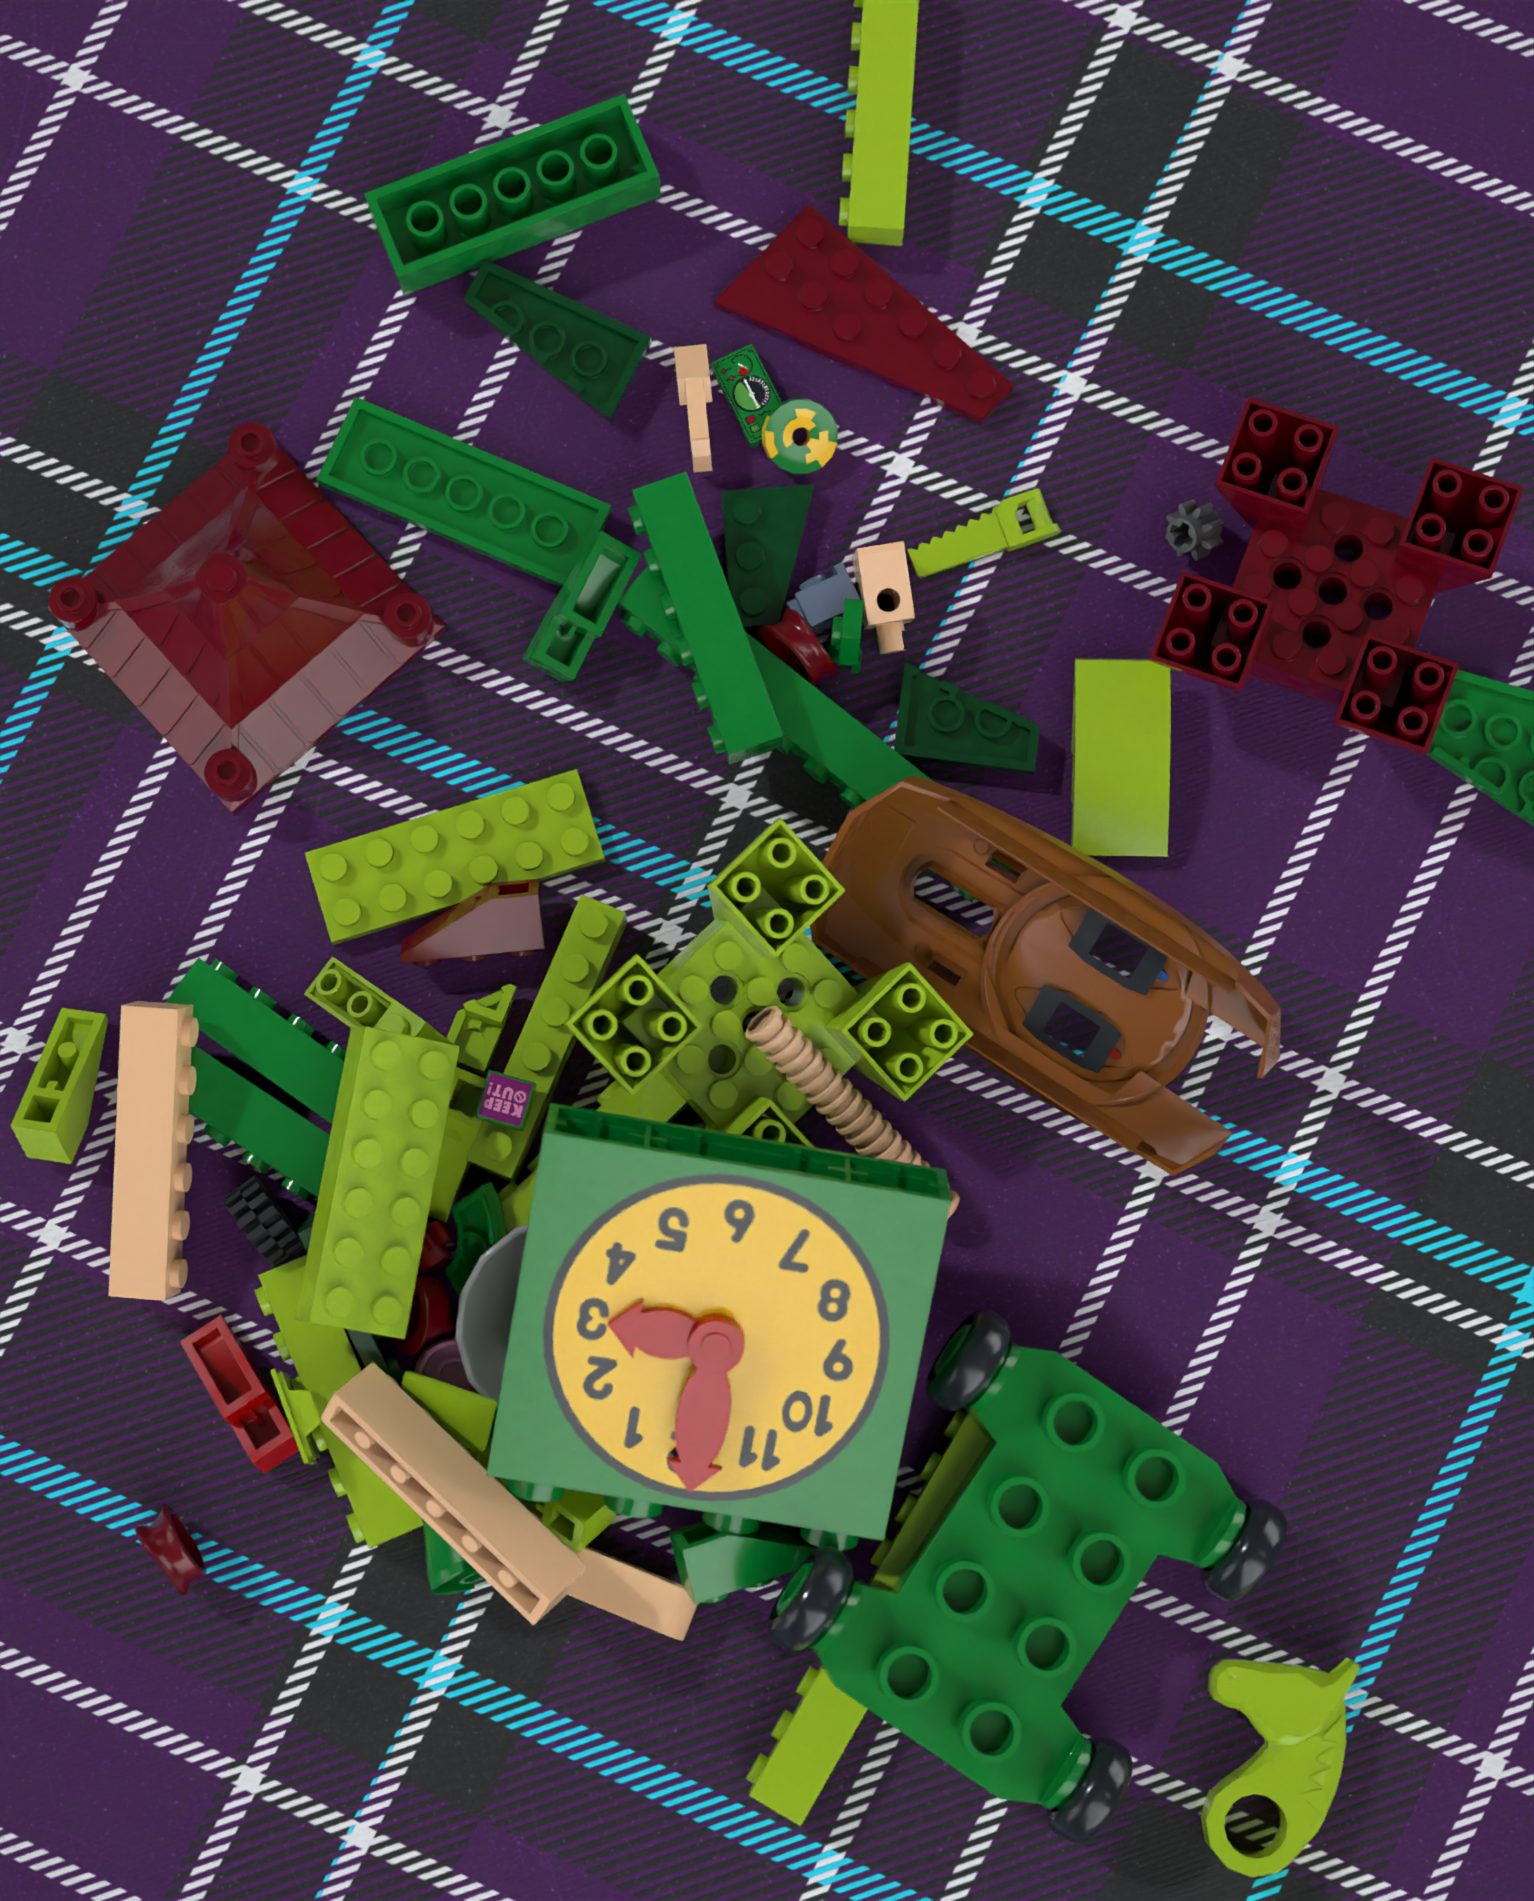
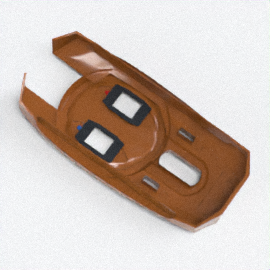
M913 774L850 810L821 862L846 891L810 925L811 937L814 943L842 961L849 969L866 980H870L907 962L911 963L973 1032V1035L963 1044L964 1047L1044 1101L1078 1121L1100 1131L1130 1152L1136 1153L1172 1176L1216 1154L1233 1134L1230 1130L1164 1087L1177 1077L1194 1056L1202 1040L1209 1012L1263 1047L1258 1078H1263L1280 1059L1281 1007L1264 986L1228 950L1180 912L1116 871L1065 842L989 804ZM992 858L998 859L1020 873V877L993 862ZM929 868L993 908L994 920L991 929L985 935L978 937L954 922V920L949 919L930 907V905L914 897V884L920 872ZM1107 922L1148 947L1130 980L1089 954ZM935 960L941 965L948 968L949 970L953 971L954 973L959 975L961 979H958L957 977L945 971L938 965L934 964L933 961ZM1060 1001L1101 1026L1083 1058L1042 1032Z

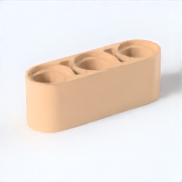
M589 1546L584 1547L578 1554L576 1553L577 1557L587 1566V1569L567 1595L666 1636L684 1641L698 1603L694 1604L681 1584Z

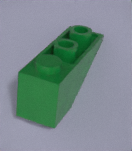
M704 1521L669 1532L681 1585L694 1604L718 1602L724 1599L730 1592L745 1587L757 1588L768 1585L775 1577L795 1571L812 1551L820 1548L806 1542L800 1536V1530L762 1524L757 1532L751 1534L722 1532L708 1526Z

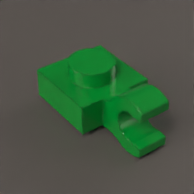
M845 598L843 617H833L831 644L827 647V652L835 663L839 662L838 665L852 666L851 672L857 674L861 669L862 659L860 637L864 600Z

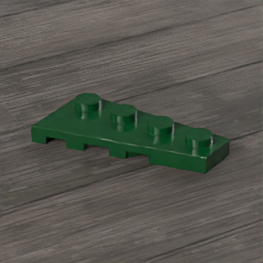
M484 259L464 298L465 306L610 423L652 343L650 336Z

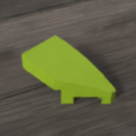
M512 984L503 986L500 991L479 1000L473 999L463 1003L464 1009L457 1011L446 1039L453 1045L460 1046L457 1059L458 1066L485 1076L509 1014L517 986Z

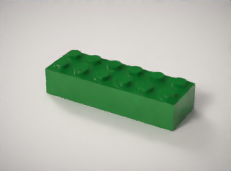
M624 93L364 193L401 291L405 296L480 267L484 259L490 262L496 261L661 197L658 171Z

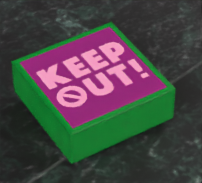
M489 1070L475 1117L523 1131L537 1084Z

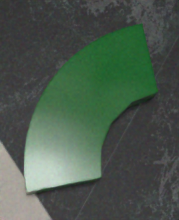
M492 1182L480 1186L451 1206L457 1224L458 1243L454 1259L444 1271L458 1296H460L480 1256L507 1235L502 1205Z

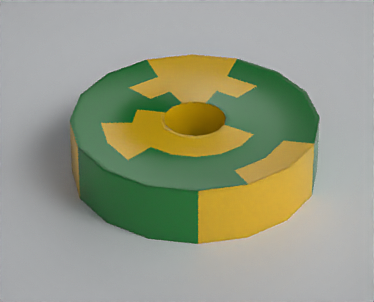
M805 398L789 399L776 405L767 415L762 428V445L768 458L778 468L794 474H807L822 468L833 456L838 443L837 426L832 415L821 404ZM803 427L807 432L806 441L803 444L796 445L792 439L793 432L797 428Z

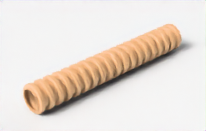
M778 1006L765 1008L751 1020L745 1033L746 1038L752 1042L756 1041V1048L760 1052H766V1058L769 1062H776V1069L781 1073H786V1079L790 1083H796L798 1092L806 1094V1100L811 1104H816V1110L820 1114H826V1120L829 1124H836V1131L841 1135H846V1141L850 1145H856L855 1149L858 1154L930 1167L927 1161L921 1160V1156L917 1151L911 1150V1145L908 1141L901 1140V1134L897 1130H892V1126L887 1120H882V1115L878 1110H872V1104L868 1100L862 1099L861 1092L857 1089H852V1083L848 1079H842V1072L836 1068L832 1069V1062L827 1058H822L823 1055L819 1048H812V1041L807 1037L802 1038V1031L798 1027H792V1020L787 1016L782 1017V1010ZM950 1190L951 1205L948 1218L955 1212L960 1200L957 1192Z

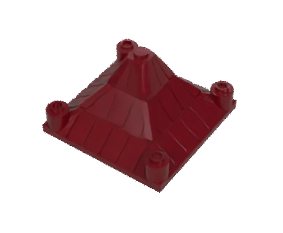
M255 422L244 423L238 426L230 435L228 442L229 452L215 466L192 483L187 490L163 508L158 515L134 533L122 546H119L98 564L93 571L83 578L75 576L65 577L56 582L50 591L49 605L47 606L58 621L234 816L446 631L445 626L432 613L426 600L420 595L413 593L375 552L368 542L280 448L270 430L264 425Z

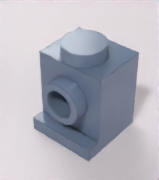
M843 562L834 565L832 577L826 579L825 575L822 574L803 582L799 586L801 591L795 593V599L786 602L787 608L799 613L815 635H818L833 627L834 616L843 617L845 598L858 600L860 598Z

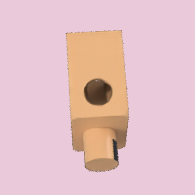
M904 541L857 548L852 556L858 595L860 600H864L862 615L864 630L876 628L880 654L908 650L904 623L911 622L915 615ZM877 596H890L893 599L895 610L890 612L881 610Z

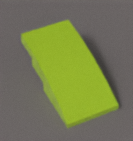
M1075 658L1071 746L1073 754L1071 846L1086 855L1168 857L1171 744L1170 668L1151 662L1149 659Z

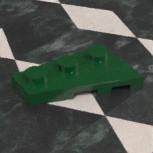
M814 484L721 491L728 585L745 631L758 630L761 625H775L781 622L806 517L814 492Z

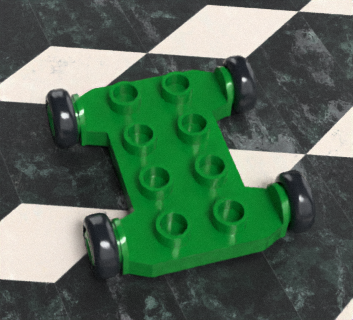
M981 1308L966 1317L947 1340L928 1373L925 1389L928 1398L944 1410L955 1411L961 1408L968 1410L989 1441L892 1589H887L856 1581L852 1578V1564L846 1555L831 1546L817 1548L798 1566L779 1594L767 1620V1632L773 1642L788 1651H799L807 1646L811 1648L828 1679L836 1688L999 1799L1040 1804L1047 1809L1046 1818L1050 1829L1055 1834L1068 1842H1084L1094 1836L1107 1823L1120 1804L1132 1777L1133 1760L1129 1750L1115 1739L1097 1737L1089 1741L1082 1736L1061 1707L1062 1702L1158 1554L1186 1561L1200 1568L1201 1581L1209 1593L1222 1601H1237L1249 1594L1262 1581L1274 1564L1286 1538L1287 1520L1279 1508L1265 1499H1253L1245 1503L1238 1499L1217 1462L1058 1352L1022 1347L1010 1341L1011 1330L1007 1321L993 1310Z

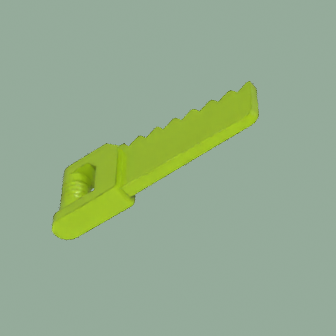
M1037 488L1004 499L1000 505L993 508L991 515L982 513L979 521L970 519L967 526L957 525L955 532L945 531L942 538L932 537L930 544L920 543L918 550L909 548L907 552L916 575L922 578L1005 549L1007 551L1016 550L1059 534L1061 530L1058 523L1053 524L1041 490ZM1026 506L1035 530L1023 534L1015 514L1018 508Z

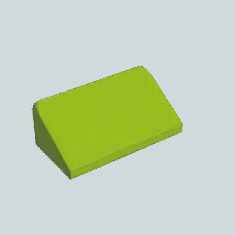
M410 1370L405 1372L401 1389L421 1408L427 1410L434 1420L456 1442L478 1452H485L494 1433L498 1409L497 1400Z

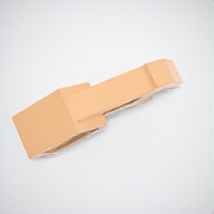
M703 344L674 347L680 406L687 405L694 473L712 471L706 403H712L707 346Z

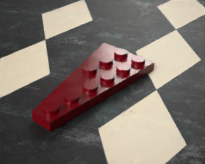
M810 204L796 216L715 300V308L729 314L730 312L736 313L752 320L753 324L767 331L772 329L795 339L799 345L861 372L864 370L886 379V383L900 389L905 387L930 398V402L980 424L1013 391L1014 385Z

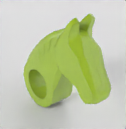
M1346 1657L1329 1673L1297 1664L1242 1659H1221L1212 1667L1208 1677V1691L1211 1697L1226 1707L1241 1711L1264 1738L1262 1747L1249 1760L1209 1790L1200 1814L1205 1842L1227 1868L1250 1877L1278 1873L1297 1857L1319 1831L1336 1793L1342 1772L1346 1747V1707L1344 1697L1359 1671L1360 1665ZM1253 1794L1267 1796L1278 1808L1280 1816L1279 1832L1273 1842L1262 1850L1247 1852L1236 1849L1227 1840L1224 1828L1226 1814L1232 1804L1242 1797Z

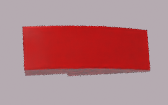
M219 1315L180 1341L222 1417L231 1425L251 1462L257 1468L266 1473L299 1451L284 1409L222 1315Z

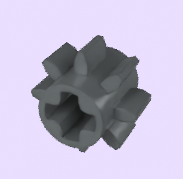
M1191 499L1179 504L1178 511L1166 516L1169 525L1165 538L1177 551V556L1180 557L1191 552L1192 557L1196 561L1210 555V549L1223 544V540L1219 536L1222 532L1224 520L1212 509V503L1198 507L1195 499Z

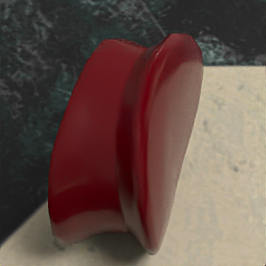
M787 608L781 622L775 625H761L758 629L761 644L813 686L822 676L833 677L837 674V666L833 658L808 623L795 610Z
M164 1504L161 1507L159 1516L150 1525L140 1524L135 1528L138 1540L147 1553L162 1569L180 1594L188 1595L191 1582L203 1577L207 1570L193 1538L173 1509Z

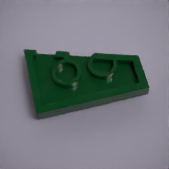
M905 662L894 750L910 760L1027 775L1034 774L1040 725L992 702H984L959 690L960 687L945 680L942 682L921 672L920 668Z

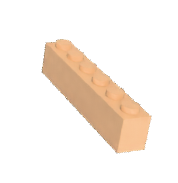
M135 1001L121 1005L109 1296L166 1301L179 1294L180 1289L185 1286L187 1280L188 1265L186 1259H182L183 1240L188 1236L190 1228V1216L188 1211H184L185 1192L189 1190L192 1181V1167L190 1163H186L187 1144L192 1141L194 1134V1118L188 1113L189 1095L194 1093L197 1078L196 1069L194 1066H191V1047L196 1045L199 1033L198 1020L193 1018V1005Z
M372 1362L334 1393L320 1417L321 1421L533 1626L571 1591L587 1569V1566L569 1546L563 1544L541 1523L535 1513L527 1510L505 1488L498 1478L487 1476V1470L470 1455L467 1448L461 1443L456 1442L434 1420L427 1410L421 1408L399 1387L393 1377L385 1374Z

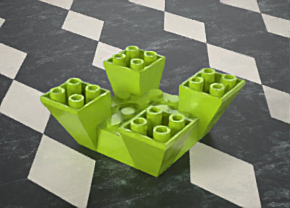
M777 818L707 885L714 920L656 975L638 954H635L564 1022L566 1027L630 1096H634L659 1072L707 1124L706 1129L813 1147V1145L793 1124L814 1104L806 1100V1094L798 1092L796 1083H790L786 1079V1073L779 1072L776 1069L775 1063L769 1062L766 1058V1052H760L756 1048V1041L752 1042L746 1038L743 1031V1020L750 1012H755L757 1015L765 1008L778 1006L782 1010V1017H789L792 1020V1027H798L802 1031V1038H809L813 1044L812 1048H819L823 1055L822 1058H827L832 1062V1069H839L843 1076L853 1067L903 1102L921 1087L973 1035V1032L911 963L907 962L852 987L805 935L803 931L846 890L781 818ZM722 976L727 984V992L723 999L715 1002L711 996L710 987L717 977ZM788 978L792 983L793 993L786 1003H782L778 998L777 989L779 984ZM720 1045L724 1051L725 1060L720 1068L712 1070L708 1065V1054L712 1048Z

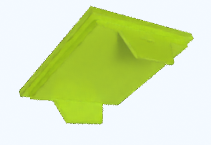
M272 1369L270 1371L304 1464L315 1465L317 1464L316 1458L320 1456L312 1431L322 1422L311 1391L294 1390L289 1374Z

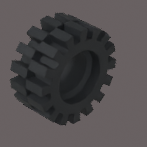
M255 1175L223 1198L225 1206L236 1220L238 1226L245 1232L249 1241L254 1244L257 1251L263 1255L264 1259L273 1268L278 1267L304 1248L295 1224L279 1205L276 1198L271 1195L268 1188Z

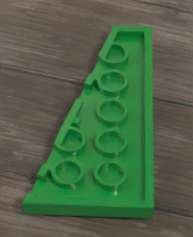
M1458 670L1427 756L1534 827V691Z

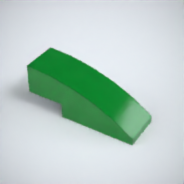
M603 531L598 532L552 603L522 660L561 682L574 680L593 640L601 637L641 554Z

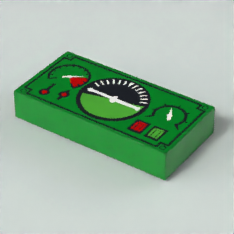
M750 344L710 363V369L752 449L762 444V428L766 417L776 405L782 402L753 345Z

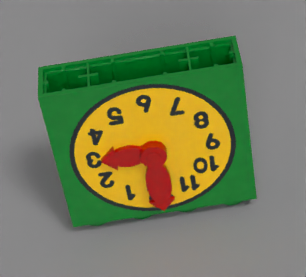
M550 1103L543 1134L487 1476L507 1479L506 1488L509 1492L520 1498L536 1502L560 1500L564 1497L566 1489L605 1495L604 1503L610 1510L634 1518L656 1517L662 1513L664 1505L703 1511L702 1519L708 1526L731 1534H751L757 1532L760 1529L761 1521L800 1527V1536L806 1542L817 1547L831 1546L839 1551L856 1547L859 1537L884 1541L951 1205L946 1170Z

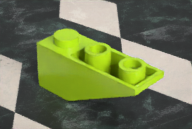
M333 956L304 993L305 996L350 1029L366 1026L452 1044L426 1021Z
M458 1067L455 1070L428 1216L442 1220L447 1223L452 1211L451 1206L455 1204L471 1167V1164L466 1159L484 1121L477 1119L475 1114L486 1079Z

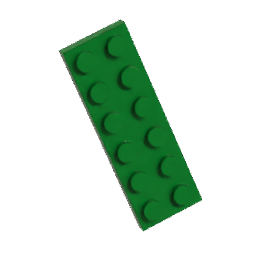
M357 397L354 398L316 479L320 486L560 588L563 587L597 533L603 531L612 512L610 504Z

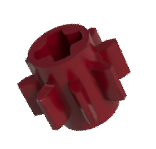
M437 1219L431 1224L427 1220L418 1267L421 1275L431 1272L452 1256L445 1245L451 1242L454 1237L442 1220L439 1221Z

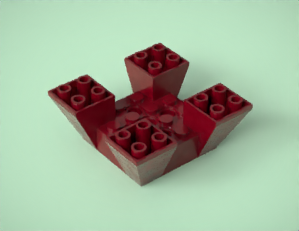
M1248 397L1215 487L1253 529L1252 536L1232 587L1182 571L1149 661L1241 692L1254 676L1339 705L1333 722L1334 725L1427 756L1460 664L1416 650L1415 647L1435 593L1492 578L1524 487L1431 457L1411 514L1407 518L1322 490L1339 431L1338 426ZM1341 549H1351L1357 553L1359 558L1352 562H1346L1339 559L1336 552ZM1288 576L1295 579L1298 586L1285 590L1278 587L1274 581L1279 577ZM1333 591L1338 593L1343 598V601L1336 605H1329L1323 602L1319 596L1324 592ZM1372 606L1381 607L1387 612L1388 617L1383 620H1374L1368 617L1364 610ZM1310 634H1318L1323 636L1328 644L1321 648H1312L1304 642L1303 638Z

